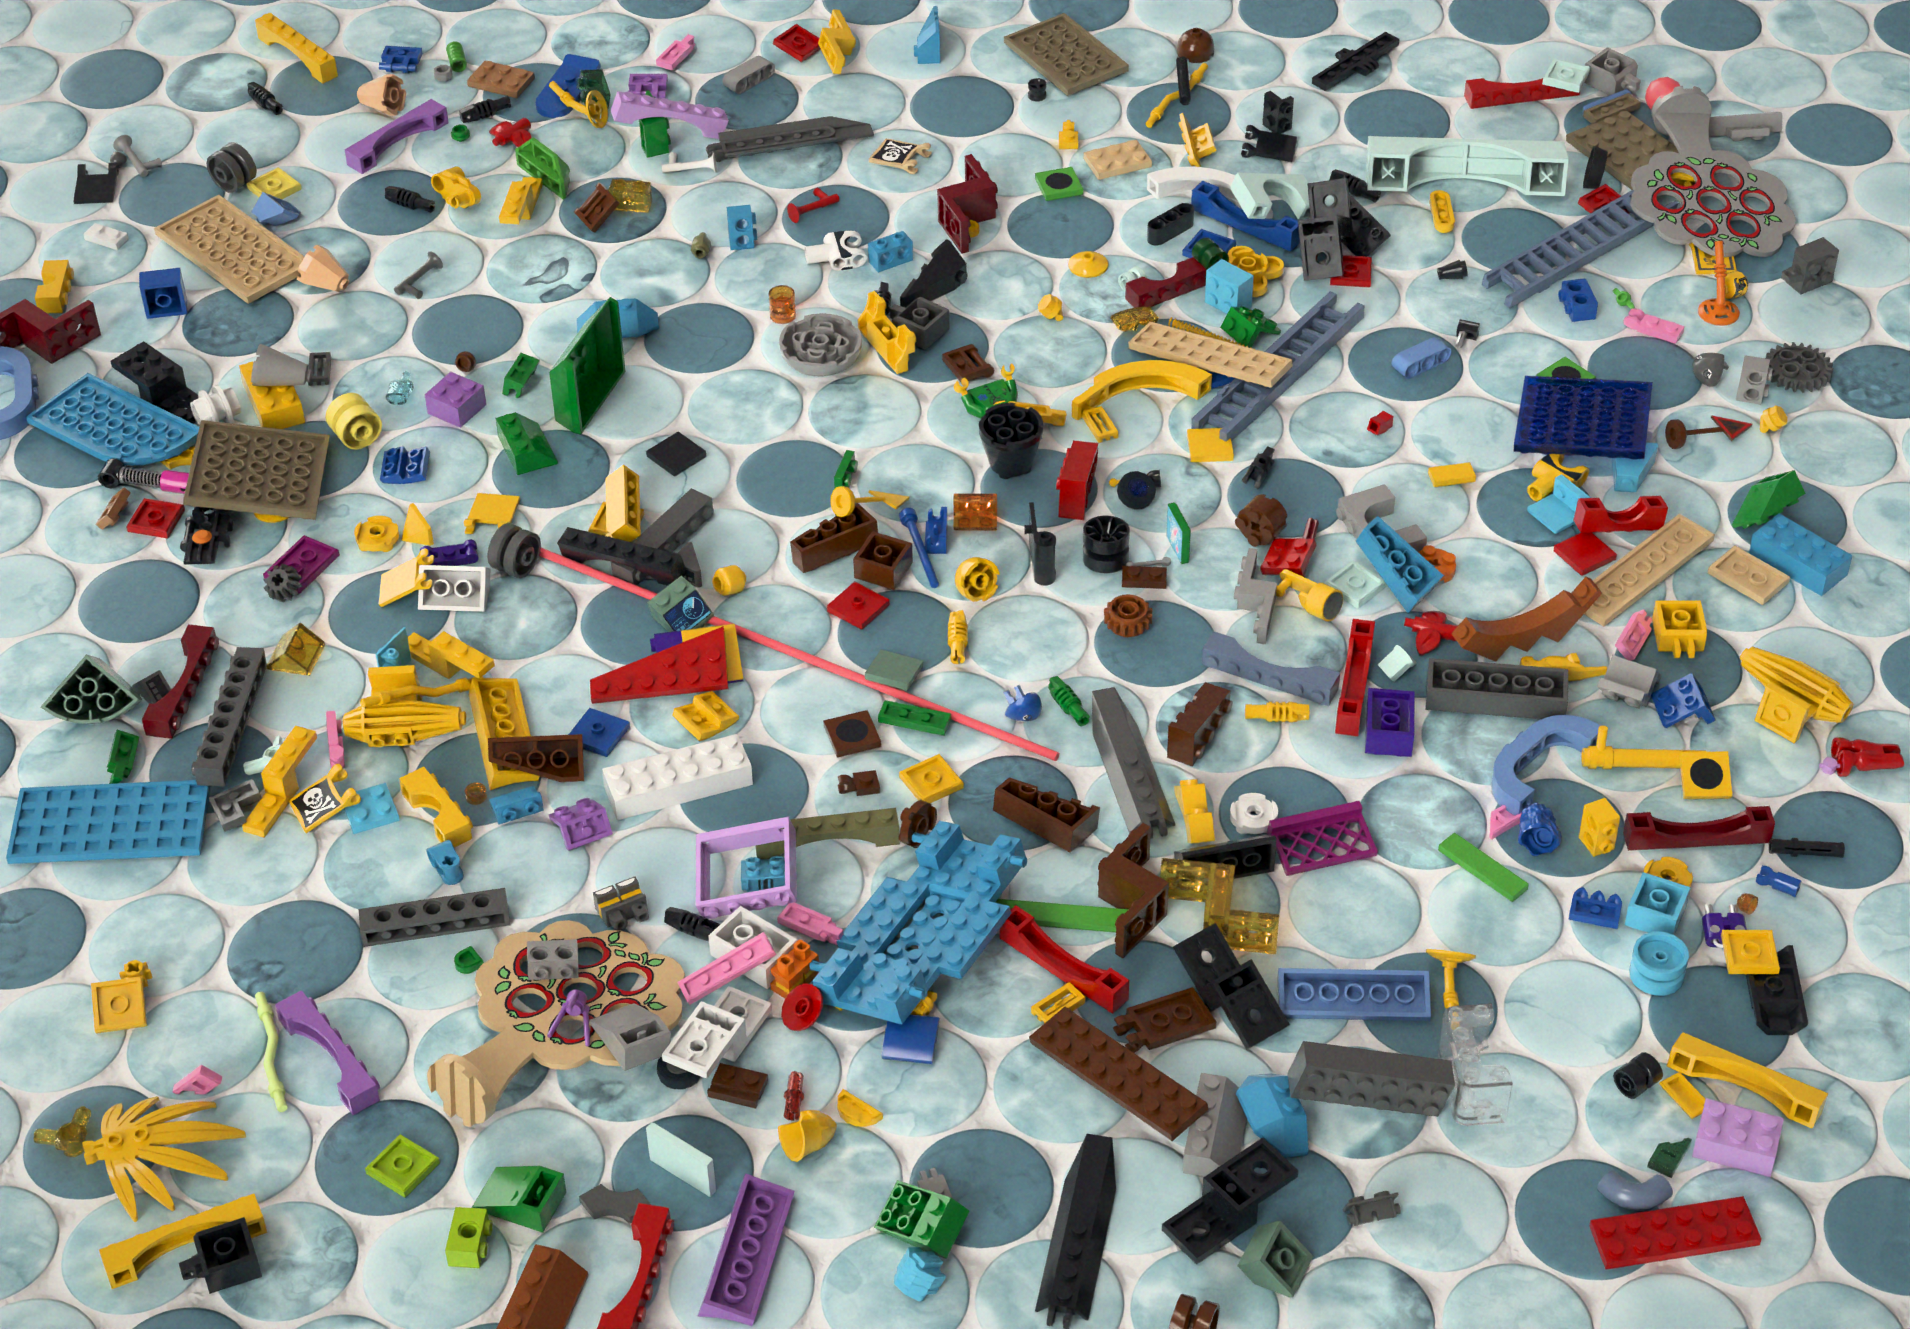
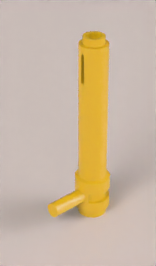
M1601 725L1598 728L1596 746L1582 748L1581 762L1582 766L1588 767V769H1596L1597 767H1602V769H1612V767L1681 769L1680 752H1706V750L1612 748V746H1606L1608 727Z

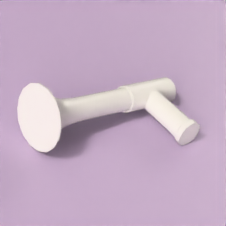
M671 152L669 153V164H662L663 173L695 168H711L715 173L717 172L714 153L706 160L676 163L677 154Z

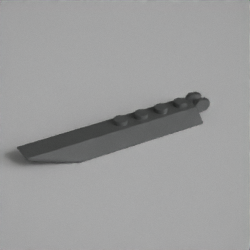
M828 116L718 133L719 143L708 145L706 152L708 153V158L714 153L716 162H720L723 158L751 156L759 153H771L779 150H791L799 147L873 137L874 133L871 125L868 123Z
M1115 687L1092 691L1093 737L1128 832L1130 833L1133 829H1137L1142 823H1145L1151 827L1150 839L1153 838V826L1158 827L1161 836H1167L1166 823L1175 826V822L1138 725Z

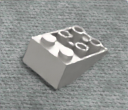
M635 1003L589 1020L590 1025L624 1071L662 1057V1053L670 1044L671 1032L660 1017Z

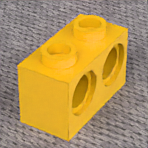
M1606 798L1585 804L1583 809L1579 839L1593 857L1609 853L1615 848L1620 816Z

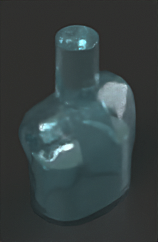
M404 371L400 380H393L389 383L386 400L390 404L403 405L407 402L414 387L413 382L409 380L411 376L409 372Z

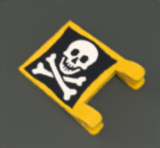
M341 764L334 765L326 776L288 800L305 833H308L345 807L356 805L361 801L360 795L356 794L354 788L346 790L342 797L339 795L334 782L342 781L348 776V773Z

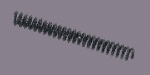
M1177 57L1179 99L1182 105H1189L1191 96L1188 63L1185 57Z

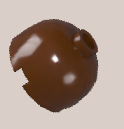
M1189 29L1178 40L1177 54L1179 57L1189 59L1190 63L1207 62L1210 60V56L1212 55L1213 57L1214 55L1213 38L1203 29Z

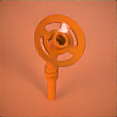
M1715 241L1716 265H1714V268L1716 270H1714V273L1716 274L1714 276L1717 278V298L1703 301L1699 305L1698 314L1707 323L1724 326L1736 322L1740 311L1734 303L1725 300V277L1727 276L1725 272H1727V269H1725L1726 265L1724 264L1723 241ZM1705 306H1707V311H1708L1709 314H1707V313L1705 312V310H1704V307H1705ZM1724 315H1727V316H1728V318H1715L1716 316H1718V317H1721V316H1724Z

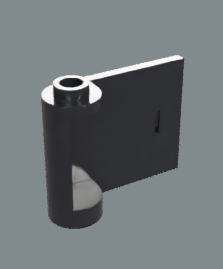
M1029 502V525H1024V534H1029L1033 577L1037 584L1047 586L1056 580V536L1047 531L1037 532L1034 502Z

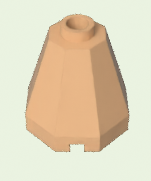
M387 74L361 85L357 91V97L359 102L365 106L389 116H396L398 114L397 111L404 109L406 91L401 88V84H403L401 78L394 74Z
M315 245L313 248L316 250L314 252L309 251L298 268L301 276H297V280L304 284L337 292L341 289H346L349 284V274L328 249Z

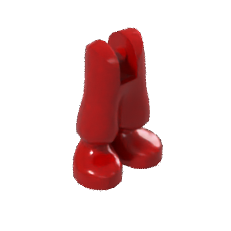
M1842 737L1834 738L1831 744L1832 758L1840 764V768H1836L1839 777L1848 776L1853 766H1856L1859 771L1897 769L1904 766V759L1900 754L1901 750L1898 744H1879L1861 739L1850 741Z

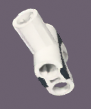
M856 231L831 232L825 235L823 239L824 244L805 247L807 264L829 261L831 268L836 271L857 268L864 265L867 261L865 251L857 249L862 240L860 234ZM851 237L858 238L855 242H848V239ZM857 255L863 256L861 260H853Z

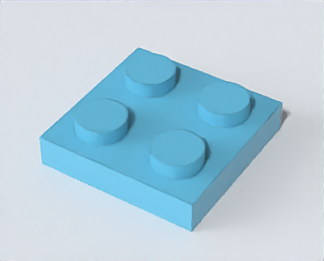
M386 783L356 791V794L360 795L361 801L356 805L344 808L353 834L399 821L398 812Z

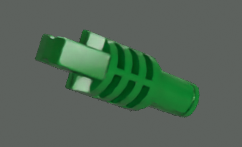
M1058 676L1051 677L1048 688L1053 699L1065 714L1071 715L1079 726L1086 725L1089 722L1090 716L1082 708L1079 697Z

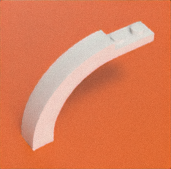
M1174 167L1147 174V190L1157 199L1174 194L1192 193V190L1199 183L1205 181L1219 187V191L1229 201L1242 208L1230 189L1235 178L1233 174L1204 167ZM1271 208L1266 216V219L1273 218V211Z

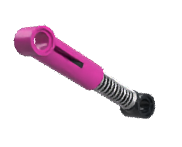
M109 459L100 471L98 481L102 486L109 489L116 488L118 484L127 483L145 487H156L165 492L185 494L189 473L169 470L151 472L150 470L130 469L129 467L126 468L119 460Z

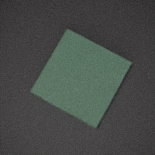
M881 649L866 670L865 679L908 691L923 668V660Z

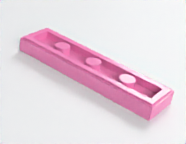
M763 932L677 983L686 1001L691 1005L774 957L776 953L767 935Z

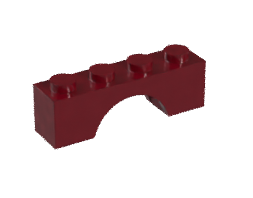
M1194 257L1176 263V274L1171 278L1151 280L1140 277L1127 282L1125 299L1140 312L1206 286L1207 269Z

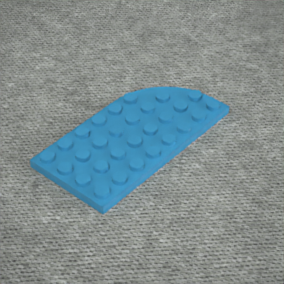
M90 373L82 376L26 416L29 424L105 462L109 459H116L126 466L152 464L178 456L196 443L199 432L198 426Z

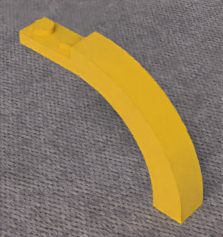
M1147 360L1122 364L1095 376L1094 386L1088 388V390L1072 400V417L1079 420L1082 418V411L1096 408L1119 393L1140 388L1174 390L1199 400L1211 391L1212 374L1197 367L1173 361Z

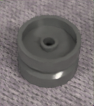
M235 142L228 143L220 151H216L207 158L206 165L211 178L216 185L228 193L235 192L243 184L256 177L257 170L253 158L245 148Z
M503 524L490 541L487 553L489 565L516 578L526 577L533 570L539 558L541 550L540 537L538 534L529 530H522L521 527L514 524Z

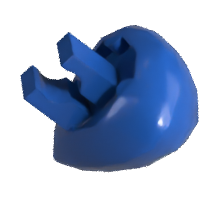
M1020 685L1014 687L1016 696H1012L1009 690L1003 692L1009 703L1005 711L1006 717L1017 721H1031L1040 716L1042 703L1037 693L1031 692L1025 695Z

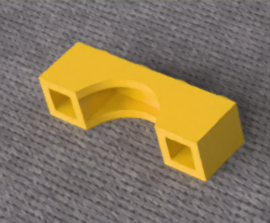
M422 767L399 778L402 795L412 808L427 807L439 812V815L433 820L436 838L440 843L450 840L455 848L472 839L471 829L473 824L470 818L461 813L458 803L450 799L448 791L445 787H440L433 773L430 774L425 767Z

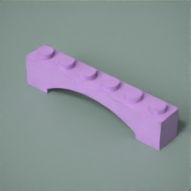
M617 91L611 107V113L616 122L633 124L636 120L649 117L676 118L689 122L701 129L704 137L719 139L718 133L725 131L729 121L725 110L718 107H705L701 104H688L684 101H671L666 98H654L649 95L642 96L631 92Z

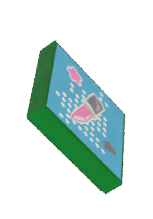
M1175 502L1169 503L1166 536L1180 563H1189L1191 530L1178 505Z

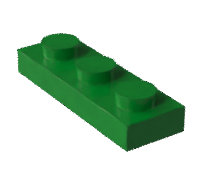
M887 700L884 701L878 714L879 723L945 736L951 721V713Z

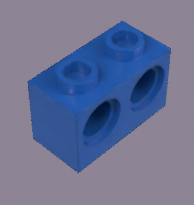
M1586 278L1562 281L1558 297L1559 301L1563 302L1565 313L1569 315L1571 321L1596 319L1598 302Z

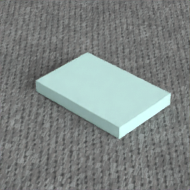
M651 1123L646 1128L649 1156L652 1162L709 1197L716 1192L714 1166L711 1157L655 1123Z

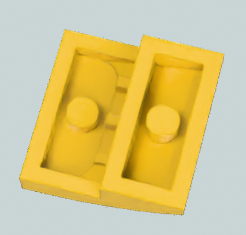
M713 691L695 695L693 703L674 708L672 715L699 741L724 731L739 720V715Z

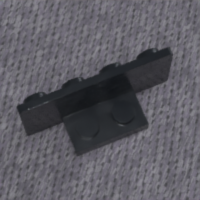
M1349 194L1354 238L1341 240V243L1355 256L1368 257L1391 234Z

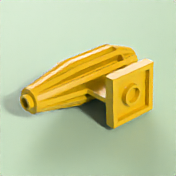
M1753 646L1750 649L1746 648L1740 656L1741 666L1766 687L1754 721L1792 743L1799 740L1804 724L1811 717L1821 721L1843 723L1852 711L1854 704L1842 690L1840 683L1809 665Z
M414 665L368 668V677L372 687L371 696L376 695V692L382 690L391 691L408 685L420 686ZM414 694L393 699L390 703L383 705L375 704L365 708L359 706L343 716L345 736L367 743L369 747L415 745L417 741L462 730V726L466 725V712L462 711L461 707L423 702L421 695Z

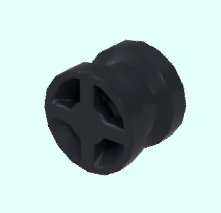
M1040 78L1029 80L1028 98L1032 101H1043L1046 98V81Z

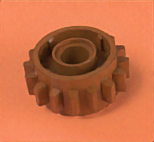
M1130 594L1120 595L1111 602H1108L1107 608H1104V624H1107L1108 630L1111 629L1114 634L1122 637H1135L1149 629V624H1152L1153 609L1149 608V603L1139 596Z

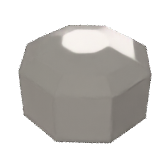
M448 65L435 67V79L438 81H448L452 78V68Z

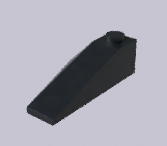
M946 239L932 252V260L928 265L924 263L921 267L922 271L918 279H912L901 294L900 306L906 308L919 297L932 301L954 291L961 284L965 283L968 276L967 263L950 240Z

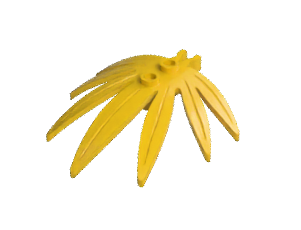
M158 1096L136 1103L123 1115V1105L119 1103L109 1108L102 1118V1138L96 1141L82 1142L87 1165L96 1163L98 1160H105L113 1189L134 1222L138 1220L136 1200L125 1170L149 1195L169 1210H175L173 1200L163 1183L153 1171L136 1160V1158L224 1181L228 1180L227 1173L223 1169L203 1157L181 1149L157 1146L246 1138L245 1131L218 1123L203 1121L163 1123L201 1110L216 1108L215 1102L199 1101L175 1104L153 1111L140 1119L138 1118L144 1112L160 1101Z

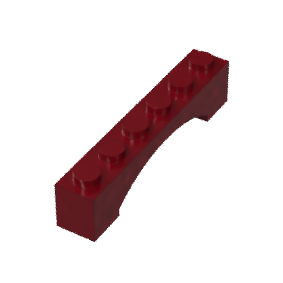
M188 624L181 638L184 656H187L185 669L176 685L163 698L154 704L149 703L142 717L146 736L172 739L176 730H179L181 719L188 711L191 698L195 697L196 688L199 682L203 680L206 667L211 663V656L214 650L218 649L219 639L216 637L214 627Z
M1770 806L1746 807L1745 811L1736 815L1698 823L1661 820L1653 817L1651 812L1627 813L1623 834L1628 851L1769 843L1770 838H1772L1775 821Z

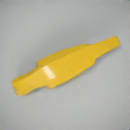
M1570 653L1566 657L1548 656L1539 661L1533 659L1532 656H1525L1520 661V665L1568 669V682L1605 675L1608 669L1607 666L1584 667L1580 665L1577 653Z

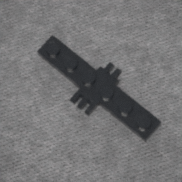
M1384 32L1357 50L1341 49L1335 53L1339 61L1313 76L1312 84L1327 91L1356 72L1363 76L1368 75L1379 68V64L1375 60L1399 46L1400 39Z

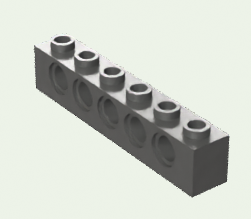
M505 888L358 909L363 947L510 926Z

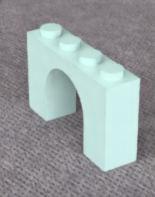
M1237 172L1230 189L1248 219L1266 218L1272 206V202L1267 194L1277 196L1288 203L1298 220L1311 219L1308 181L1304 175Z

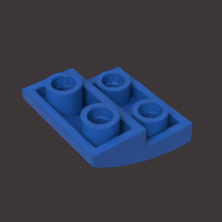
M404 446L384 451L380 481L388 484H408L426 480L430 451L427 446L415 448L408 452Z
M910 1014L902 1025L887 1021L881 1055L882 1059L932 1064L940 1018Z

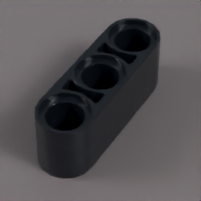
M1181 203L1150 220L1147 225V242L1154 246L1162 245L1193 227L1194 207L1189 203Z

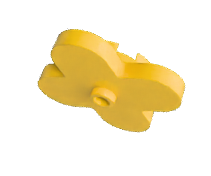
M1236 246L1228 251L1229 263L1254 275L1252 297L1264 295L1267 292V280L1278 278L1284 273V262L1278 257L1265 256L1262 253L1260 256L1247 246Z

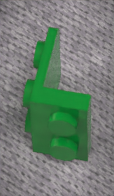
M1231 306L1220 327L1234 340L1241 343V345L1244 344L1245 347L1248 346V348H1252L1260 332L1277 335L1281 333L1277 323L1264 317V312L1256 308L1250 310L1244 306L1240 308Z

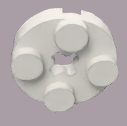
M1260 793L1243 794L1239 796L1238 801L1231 804L1230 820L1236 827V831L1240 834L1267 833L1269 820L1278 819L1276 803L1273 800L1270 802L1265 799L1266 796ZM1254 811L1257 815H1251V812Z

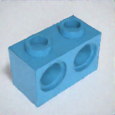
M751 206L726 207L730 250L754 248V240H757V230L753 228V224H756V214L751 212Z
M904 231L869 242V263L879 273L913 260V241Z

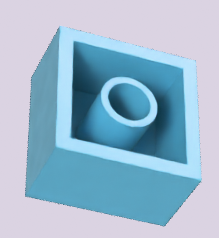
M1223 259L1219 260L1206 270L1205 303L1226 314L1231 306L1252 308L1254 275Z
M1643 872L1628 905L1625 925L1647 933L1666 932L1675 935L1687 907L1691 887Z

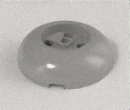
M819 313L806 315L803 320L798 322H790L780 334L779 345L784 360L796 371L810 376H830L846 370L856 361L862 347V336L859 328L856 329L852 325V321L834 314Z

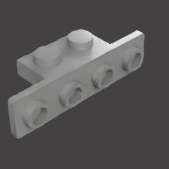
M1771 112L1710 117L1709 137L1728 136L1733 141H1743L1744 137L1760 140L1763 139V136H1769L1770 132L1782 131V113Z

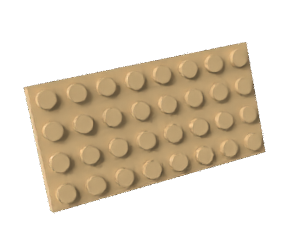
M220 195L154 228L155 234L248 304L297 278V276H301L298 268L304 256Z

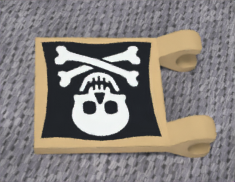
M886 138L871 155L869 162L901 168L910 174H915L918 168H914L917 165V161L912 159L913 156L918 153L928 158L932 154L931 151H927L931 148V145L929 143L917 145Z

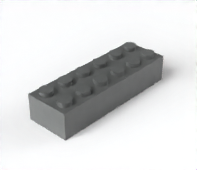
M1429 658L1425 710L1532 719L1566 715L1568 706V669Z
M1308 1041L1302 1042L1288 1071L1291 1098L1436 1117L1439 1116L1455 1087L1452 1062L1450 1060Z

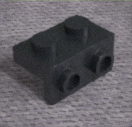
M1272 91L1264 93L1262 125L1273 133L1281 134L1292 128L1294 98L1289 96L1281 99Z

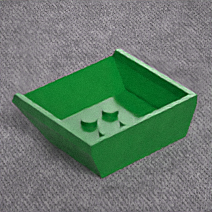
M609 297L585 322L549 372L555 421L571 432L580 435L626 372L619 304L612 297Z

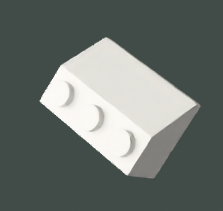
M419 565V574L425 573L427 575L425 581L431 579L432 586L429 589L419 590L418 610L485 612L490 592L491 568Z

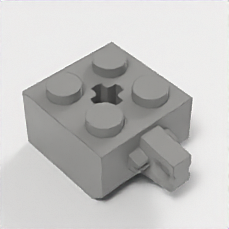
M1607 47L1585 63V66L1590 67V73L1584 83L1608 95L1624 89L1636 92L1640 88L1641 80L1636 77L1638 69L1636 61Z

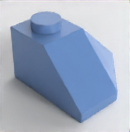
M262 192L251 211L257 216L256 220L266 226L268 223L278 226L296 219L301 213L291 203L265 192Z

